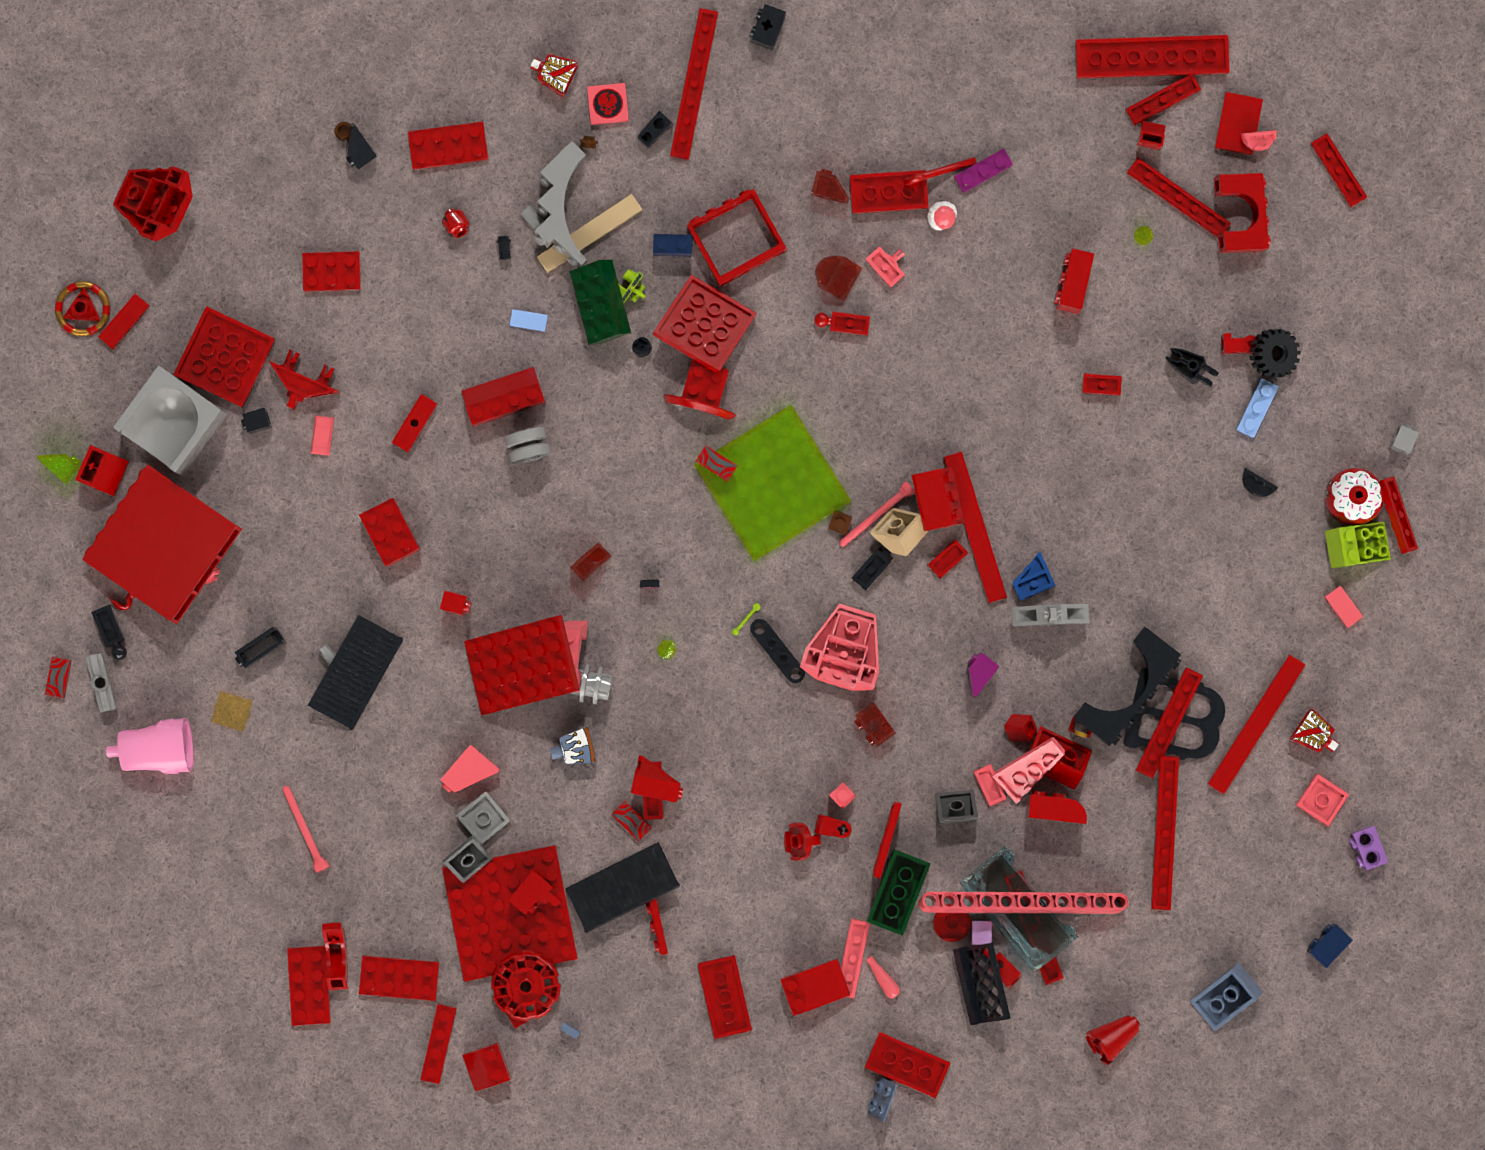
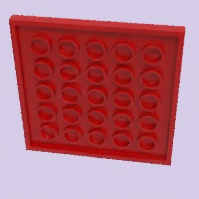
M556 845L493 857L492 860L464 883L448 867L442 868L464 982L493 976L494 971L498 970L500 967L499 963L503 959L514 953L516 955L522 954L523 951L541 954L542 958L547 961L549 959L553 964L578 959ZM532 870H535L554 886V889L557 891L554 895L561 900V903L555 907L549 901L546 905L543 902L537 901L536 903L539 906L532 914L528 912L525 915L510 903L508 899ZM525 961L518 962V968L526 967Z

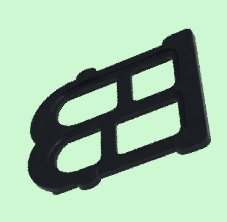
M1147 668L1140 670L1133 703L1141 697L1145 690L1148 679ZM1168 678L1163 686L1175 688L1179 680ZM1202 682L1199 683L1195 693L1203 695L1210 700V713L1204 718H1194L1184 714L1181 722L1199 727L1204 734V741L1196 749H1187L1170 744L1166 752L1179 756L1180 760L1206 757L1215 750L1219 742L1220 733L1218 727L1225 717V704L1215 690L1205 687ZM1145 701L1143 704L1146 707L1139 715L1135 713L1131 718L1134 722L1125 732L1124 746L1130 748L1147 747L1150 739L1142 738L1138 734L1142 716L1149 714L1161 717L1164 710L1149 707Z

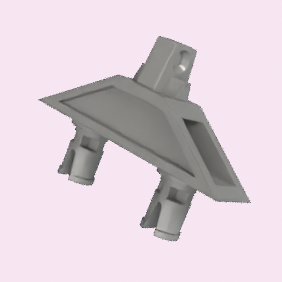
M1089 604L1012 607V626L1089 623Z

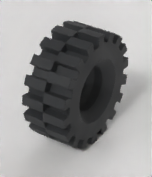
M1268 329L1262 331V334H1257L1255 336L1257 340H1253L1251 343L1254 347L1249 350V352H1253V356H1249V358L1254 360V363L1251 365L1253 368H1257L1256 372L1262 373V376L1285 377V375L1291 374V370H1295L1297 367L1295 363L1300 361L1297 355H1301V351H1297V347H1300L1299 343L1294 342L1296 337L1290 336L1291 333L1283 329ZM1274 346H1278L1280 349V357L1277 361H1274L1272 358Z

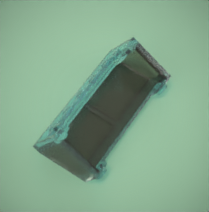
M1005 846L960 882L967 892H1035L1013 865L1015 863V856ZM1005 877L1010 881L1009 884H1007ZM982 898V904L989 907V901ZM1004 898L1001 899V904L1004 907H1008V901ZM1021 898L1020 904L1023 907H1027V901ZM1039 899V904L1042 907H1046L1043 900ZM985 913L1033 973L1047 964L1079 937L1072 925L1061 924L1053 913Z

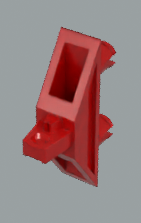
M289 349L283 365L269 361L288 390L286 395L290 397L286 405L288 408L295 410L298 402L303 403L305 398L340 393L328 385L335 371L332 367L327 373L328 366L324 364L318 380H313L294 372L293 368L300 356L298 352L292 357L293 350Z

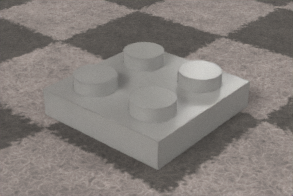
M487 791L456 815L472 836L474 835L481 844L485 843L511 821Z

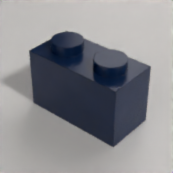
M654 234L653 255L692 257V235Z
M1334 923L1332 925L1327 924L1321 931L1323 933L1319 939L1314 938L1308 945L1309 949L1307 952L1324 968H1327L1353 941Z

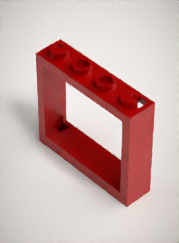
M754 189L743 190L739 193V197L734 200L729 198L722 202L723 206L717 209L712 207L701 218L696 216L688 221L687 229L719 287L787 251L784 242ZM752 199L776 246L720 276L695 230Z

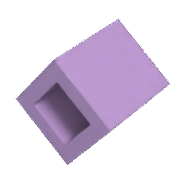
M971 920V944L991 943L992 921Z

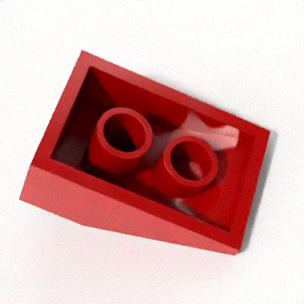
M838 958L780 979L793 1016L850 996Z

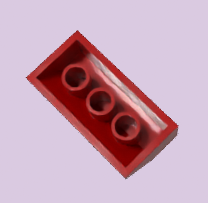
M534 367L462 390L465 406L473 427L546 403Z

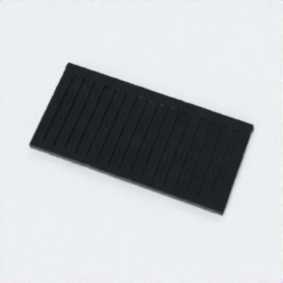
M358 615L307 706L353 730L400 647L403 638Z
M657 842L567 887L566 890L584 927V932L588 933L680 887V883H678L660 843Z

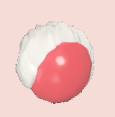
M947 201L936 202L929 208L928 222L935 230L952 227L957 217L955 205Z

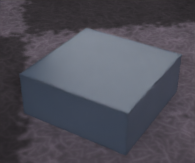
M564 1022L560 1030L577 1039L581 1032L567 1022Z

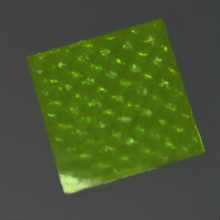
M791 404L716 450L717 453L738 465L728 482L700 464H694L754 562L834 513V510L837 511L852 502Z

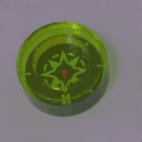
M1140 226L1134 232V240L1139 245H1147L1153 239V232L1147 226Z

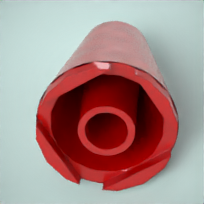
M1127 1015L1089 1030L1085 1033L1087 1035L1085 1038L1094 1054L1097 1052L1101 1055L1102 1058L1099 1060L1105 1065H1109L1140 1031V1023L1136 1017Z

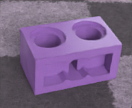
M1369 826L1350 833L1351 838L1349 842L1352 849L1357 851L1356 861L1360 868L1363 867L1364 870H1369L1388 863L1375 826ZM1362 834H1366L1368 837V842L1365 845H1362L1359 841ZM1370 852L1375 855V860L1372 863H1369L1366 859L1367 854Z

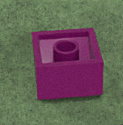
M982 652L978 655L975 653L967 662L970 665L967 670L970 694L973 698L977 697L1000 667Z

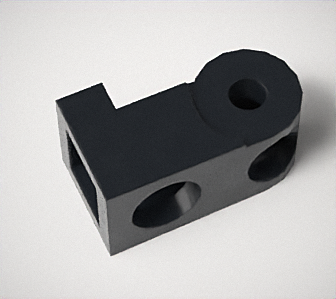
M658 111L637 138L647 148H650L673 123Z

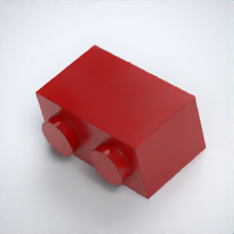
M444 590L440 609L465 616L466 613H470L472 602L469 601L470 598Z

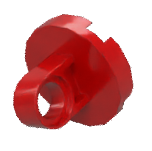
M802 822L789 824V831L784 834L785 850L787 853L790 852L792 856L790 858L794 861L807 859L811 853L812 845H821V836H811L809 828Z

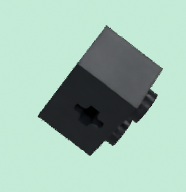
M766 4L763 9L759 8L756 19L759 21L756 27H752L749 36L752 37V43L773 51L786 17V11ZM767 23H769L770 28H768L767 31L764 30V26H766Z

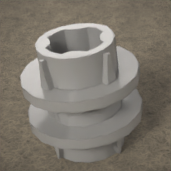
M587 664L585 670L579 669L582 674L580 692L572 693L580 696L579 702H584L585 696L593 697V704L597 705L598 699L608 700L613 676L603 674V667H599L598 673L590 672V665Z

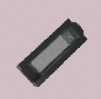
M272 627L235 651L237 655L235 659L240 667L249 668L287 642L277 627Z

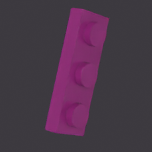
M1003 148L955 175L954 178L961 191L965 193L1013 166V163Z

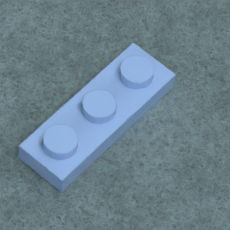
M1262 378L1260 379L1236 429L1237 431L1251 438L1255 437L1279 386Z

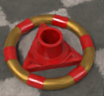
M88 281L74 282L66 286L56 299V319L60 326L72 335H92L101 330L110 316L108 296L95 283ZM78 288H82L63 316L62 309L65 297ZM86 288L99 295L102 300L103 310L101 319ZM65 319L99 322L87 329H76L67 323Z

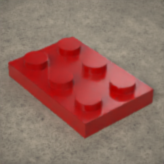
M360 251L302 253L304 292L361 290Z

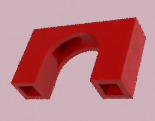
M1263 173L1219 174L1214 177L1215 197H1240L1250 205L1253 214L1252 222L1247 230L1224 231L1218 234L1219 253L1263 252L1269 249L1271 238L1268 235L1269 217L1266 215L1268 200L1265 197L1266 179Z

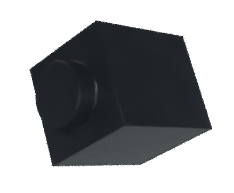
M266 408L242 414L244 418L241 419L243 430H247L249 434L272 428Z

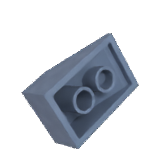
M1237 962L1190 1000V1002L1212 1029L1216 1031L1256 1001L1263 991L1241 964Z

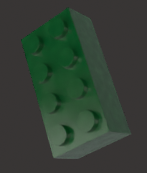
M597 260L569 271L588 345L606 343L631 334L613 260Z
M893 849L866 922L903 936L931 863Z

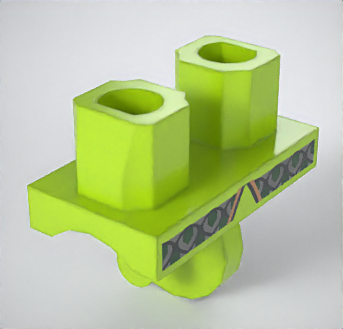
M628 269L622 277L630 283L627 289L619 285L624 303L631 293H634L630 300L634 303L639 297L643 300L646 296L642 292L646 287L641 284L638 289L635 288L643 277V274L640 272L637 274Z

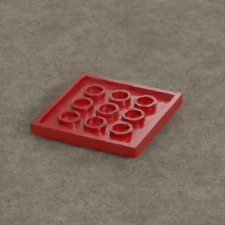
M691 274L652 335L719 374L757 313Z
M206 306L173 375L243 408L276 339Z

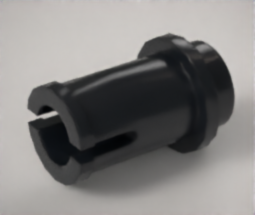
M499 236L496 241L499 247V260L511 259L509 243L511 239H509V236Z

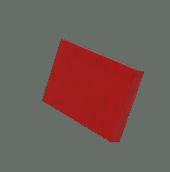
M1225 92L1214 148L1252 156L1253 151L1244 144L1241 134L1257 132L1263 99Z

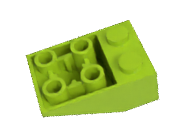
M1385 522L1341 527L1325 531L1331 569L1391 559Z

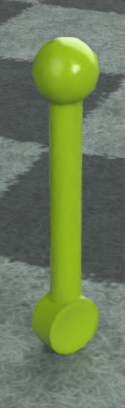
M758 603L753 605V609L737 626V628L732 629L733 635H738L739 630L755 613V611L760 610V605Z

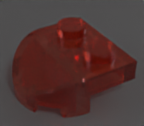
M828 256L823 258L815 269L817 285L823 291H827L844 301L862 267L843 256Z

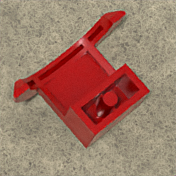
M692 360L682 397L664 394L663 396L669 404L700 410L726 420L736 417V414L719 408L729 375V370L724 368L717 374L699 362Z

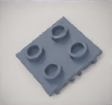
M883 1077L879 1078L874 1087L873 1099L868 1104V1114L885 1122L897 1088L896 1082L886 1080Z

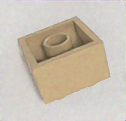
M892 507L870 533L891 553L907 556L928 531L923 530L920 514Z

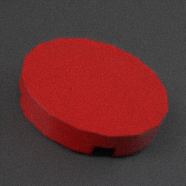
M935 913L933 928L936 934L944 941L957 942L965 938L970 932L971 917L969 913Z

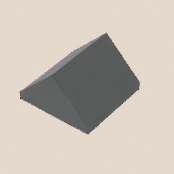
M974 790L935 793L939 824L978 820Z
M473 835L443 859L442 862L464 883L493 858Z

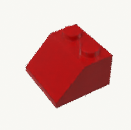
M499 1042L462 1055L475 1091L511 1080V1075Z

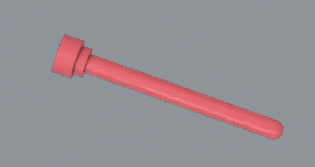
M907 481L900 485L901 488L896 495L840 540V546L844 547L904 497L907 498L914 495L915 490Z
M284 786L282 789L314 859L313 868L315 873L329 868L328 861L321 857L290 787Z

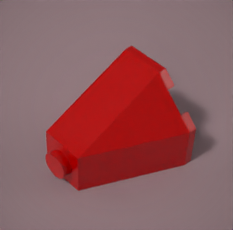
M639 755L631 794L676 803L678 799H682L684 788L680 787L681 783L649 759Z

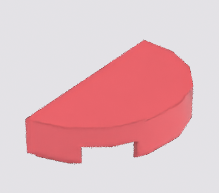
M1277 130L1243 133L1241 137L1244 144L1252 151H1263L1270 148L1273 140L1276 139Z

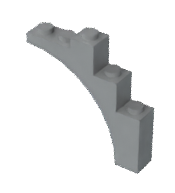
M571 141L539 174L541 184L550 189L537 201L536 206L538 207V212L543 217L547 216L548 218L535 230L534 235L536 236L535 240L541 246L545 245L548 248L553 243L557 252L560 254L564 253L568 257V262L573 267L577 266L579 268L586 264L587 259L577 249L569 234L565 221L564 200L567 184L575 169L584 160L586 154Z

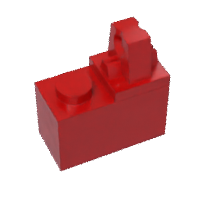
M532 870L508 899L510 903L525 915L528 912L532 914L539 906L536 903L537 901L543 902L545 905L549 901L555 907L561 903V900L554 895L557 892L554 886L535 870Z

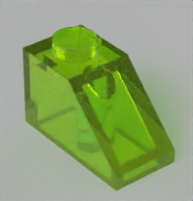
M50 454L38 455L36 457L66 485L77 476L81 467L79 465L81 461L75 455Z

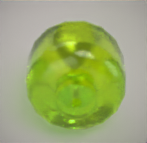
M663 639L657 647L658 655L664 659H672L678 650L674 646L676 643L671 639L668 641Z

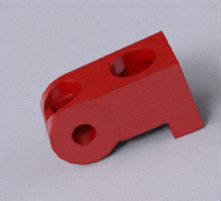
M1223 333L1221 335L1222 354L1252 353L1249 352L1250 348L1254 347L1251 343L1253 340H1257V338L1253 335H1248L1244 338H1231V333Z

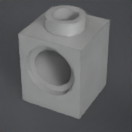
M1408 424L1399 426L1389 448L1409 455L1419 432H1416L1415 428Z

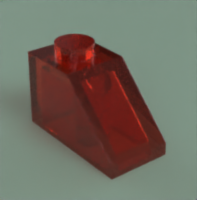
M826 169L816 172L811 196L848 205L849 197L836 175H833L832 171Z
M598 542L570 568L585 582L612 556Z

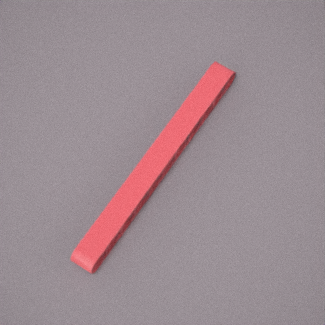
M927 892L919 899L918 906L923 912L1117 914L1127 908L1129 901L1127 896L1122 893ZM925 898L931 899L933 905H926ZM944 898L951 900L952 905L950 907L945 905ZM963 898L969 899L970 907L964 905ZM982 898L989 901V907L982 904ZM1002 898L1008 901V907H1004L1001 904ZM1021 898L1027 901V907H1023L1020 904ZM1039 899L1045 900L1046 907H1042L1039 904ZM1058 899H1062L1065 902V907L1059 906ZM1077 899L1083 901L1084 907L1077 905ZM1096 899L1101 900L1102 908L1096 905ZM1115 899L1121 902V908L1115 905Z

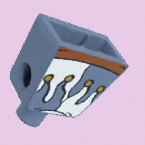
M589 726L560 737L561 746L550 748L552 759L564 757L565 764L597 762Z

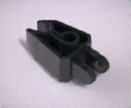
M1170 349L1173 354L1181 359L1176 361L1166 356L1168 364L1191 384L1201 382L1211 387L1213 384L1211 380L1202 375L1206 371L1210 375L1217 377L1219 372L1207 365L1204 356L1184 349Z

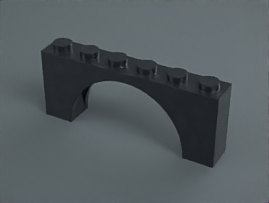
M1145 626L1132 642L1142 653L1148 669L1147 684L1141 697L1132 705L1115 711L1101 710L1085 702L1073 717V719L1108 746L1117 744L1122 737L1120 732L1124 728L1128 730L1134 722L1131 718L1135 713L1139 715L1146 707L1143 704L1146 699L1149 698L1151 700L1158 692L1155 689L1159 683L1163 685L1169 678L1168 671L1171 668L1175 670L1181 662L1179 659L1181 654Z

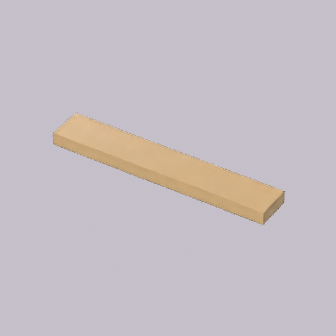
M631 194L570 234L577 249L581 252L641 212L642 208ZM554 246L538 255L537 259L545 271L549 273L567 261L568 257L564 253L560 254L557 252Z

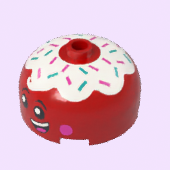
M1349 468L1337 473L1331 478L1325 490V504L1328 511L1335 520L1349 526L1362 525L1374 519L1380 512L1384 502V491L1378 478L1371 472L1361 468ZM1358 492L1361 498H1356L1355 493Z

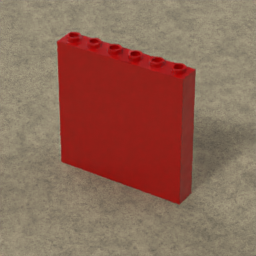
M147 464L140 471L136 482L129 487L125 498L118 503L114 514L109 516L103 530L98 532L92 546L86 549L82 560L167 620L178 624L242 531V528Z

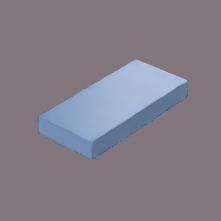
M512 309L510 326L545 332L548 315Z

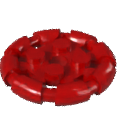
M523 951L522 954L517 955L516 953L511 954L499 963L500 967L493 973L491 989L494 992V1002L503 1013L505 1011L513 1019L529 1021L531 1018L539 1019L553 1009V1004L559 999L561 983L558 981L559 973L549 959L547 961L542 958L541 954ZM525 961L526 967L518 968V962ZM536 964L543 967L540 972L534 968ZM506 970L511 972L509 978L503 975ZM550 978L551 985L545 986L544 979ZM524 981L531 984V989L527 992L520 988V984ZM506 987L507 994H502L501 988ZM543 994L548 997L546 1002L540 1000ZM512 1000L518 1004L515 1009L509 1005ZM526 1006H534V1010L527 1011Z

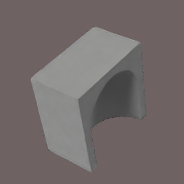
M158 365L113 428L159 459L172 471L183 476L228 414Z

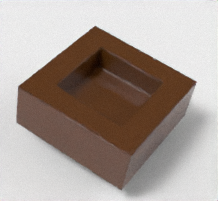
M834 510L828 529L846 535L853 516Z

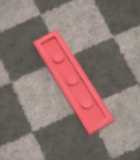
M852 918L841 969L850 992V996L847 997L850 998L855 997L870 923Z

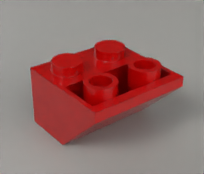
M90 445L75 480L115 496L129 461Z

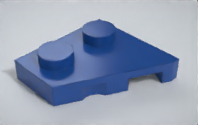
M1041 552L1036 555L1032 562L1026 566L1020 576L1012 583L1020 601L1055 587Z

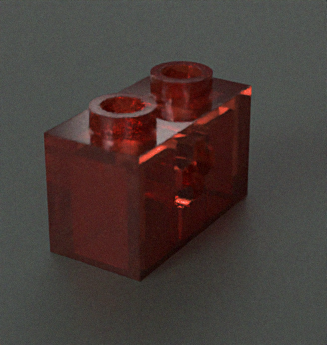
M874 702L855 715V724L860 730L864 728L868 734L865 738L871 746L875 744L878 747L896 734ZM871 720L879 723L877 731L869 729V722Z

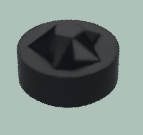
M640 337L633 342L632 350L636 356L645 357L650 354L652 344L647 338Z

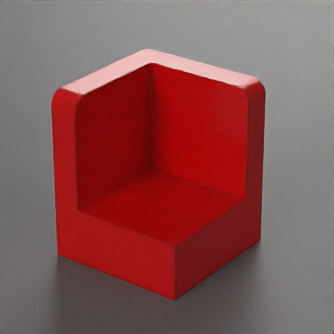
M1012 714L1004 725L1010 741L1030 742L1038 730L1032 715Z

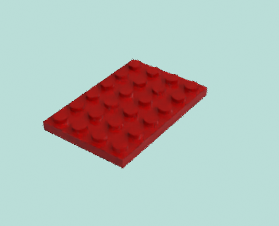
M562 615L464 641L481 716L580 691Z

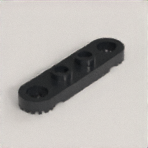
M756 619L753 621L750 631L788 681L800 683L805 677V671L800 667V663L765 620ZM757 623L765 625L766 629L763 634H757L754 631ZM793 668L801 671L799 679H792L790 677V671Z

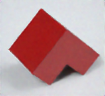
M1142 121L1137 146L1161 150L1164 143L1166 125Z

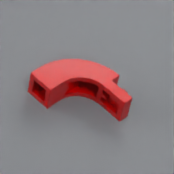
M341 922L322 924L326 949V980L328 989H348V959L345 930L342 928Z

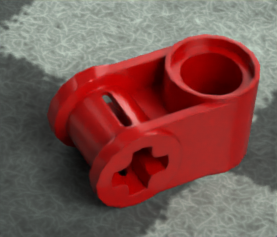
M817 815L814 833L839 838H846L851 834L852 828L848 822L825 815ZM842 824H845L848 829V833L845 832L844 835H840V831L837 830Z

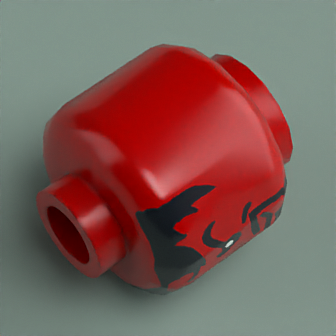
M449 209L444 213L442 225L449 236L460 238L468 233L470 222L462 210Z

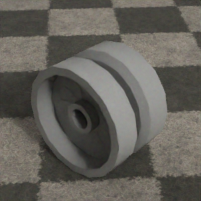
M545 427L532 428L504 437L507 448H518L509 453L511 464L531 462L551 454L548 443H539L547 438Z

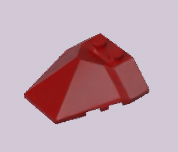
M174 166L167 169L159 167L155 168V170H128L113 205L129 220L130 224L138 230L142 237L157 242L177 232L193 198L189 172Z

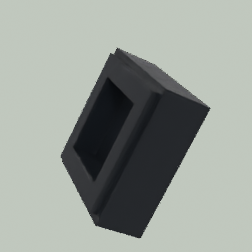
M658 579L641 580L640 588H660V582Z

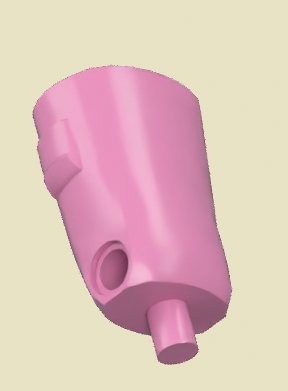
M172 718L160 720L155 725L146 728L120 731L117 736V745L107 746V757H119L122 771L157 770L166 775L191 772L194 766V751L189 720L187 718L175 720Z

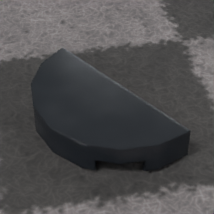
M1244 469L1242 475L1243 485L1250 494L1257 497H1266L1278 489L1277 486L1252 471Z

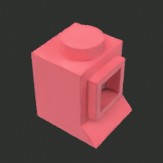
M844 782L829 794L842 810L856 797Z

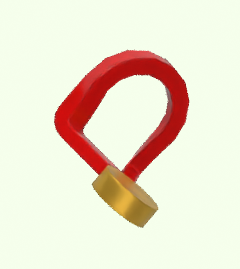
M1072 718L1068 730L1080 737L1090 738L1091 732L1089 730L1086 734L1074 730L1075 719Z

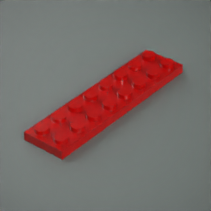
M1228 35L1076 39L1077 79L1230 73Z

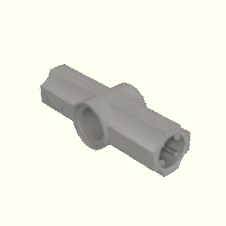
M99 653L85 657L91 676V686L95 691L100 713L117 709L103 654ZM100 678H104L106 682L103 688H99L97 685V681Z

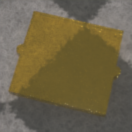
M220 691L217 704L214 705L215 711L211 722L244 731L247 718H250L249 712L253 701Z

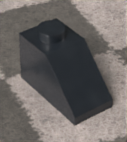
M354 123L350 124L345 150L348 154L346 159L352 167L355 165L360 169L376 158L377 155Z

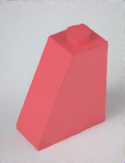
M469 745L440 779L443 782L441 786L449 793L451 791L458 792L498 773L501 769L474 746Z

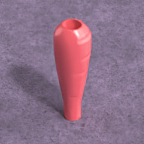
M873 956L869 957L866 961L870 965L881 989L888 998H894L900 993L899 986L875 961Z

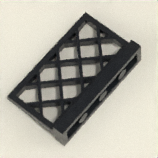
M993 942L953 949L970 1025L1011 1019ZM985 948L988 949V958L983 954ZM980 960L986 963L984 969L979 965ZM989 968L993 971V977L987 973ZM985 978L990 982L989 987L983 983ZM994 987L997 989V996L992 992ZM989 997L994 1001L993 1007L988 1003ZM998 1005L1002 1009L1003 1016L996 1011Z

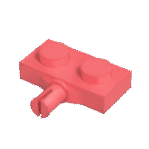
M879 246L865 259L890 288L905 276L897 264V261L905 255L901 249L890 256Z

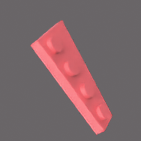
M1052 737L995 771L993 777L1017 804L1024 794H1027L1032 786L1064 755L1065 750Z

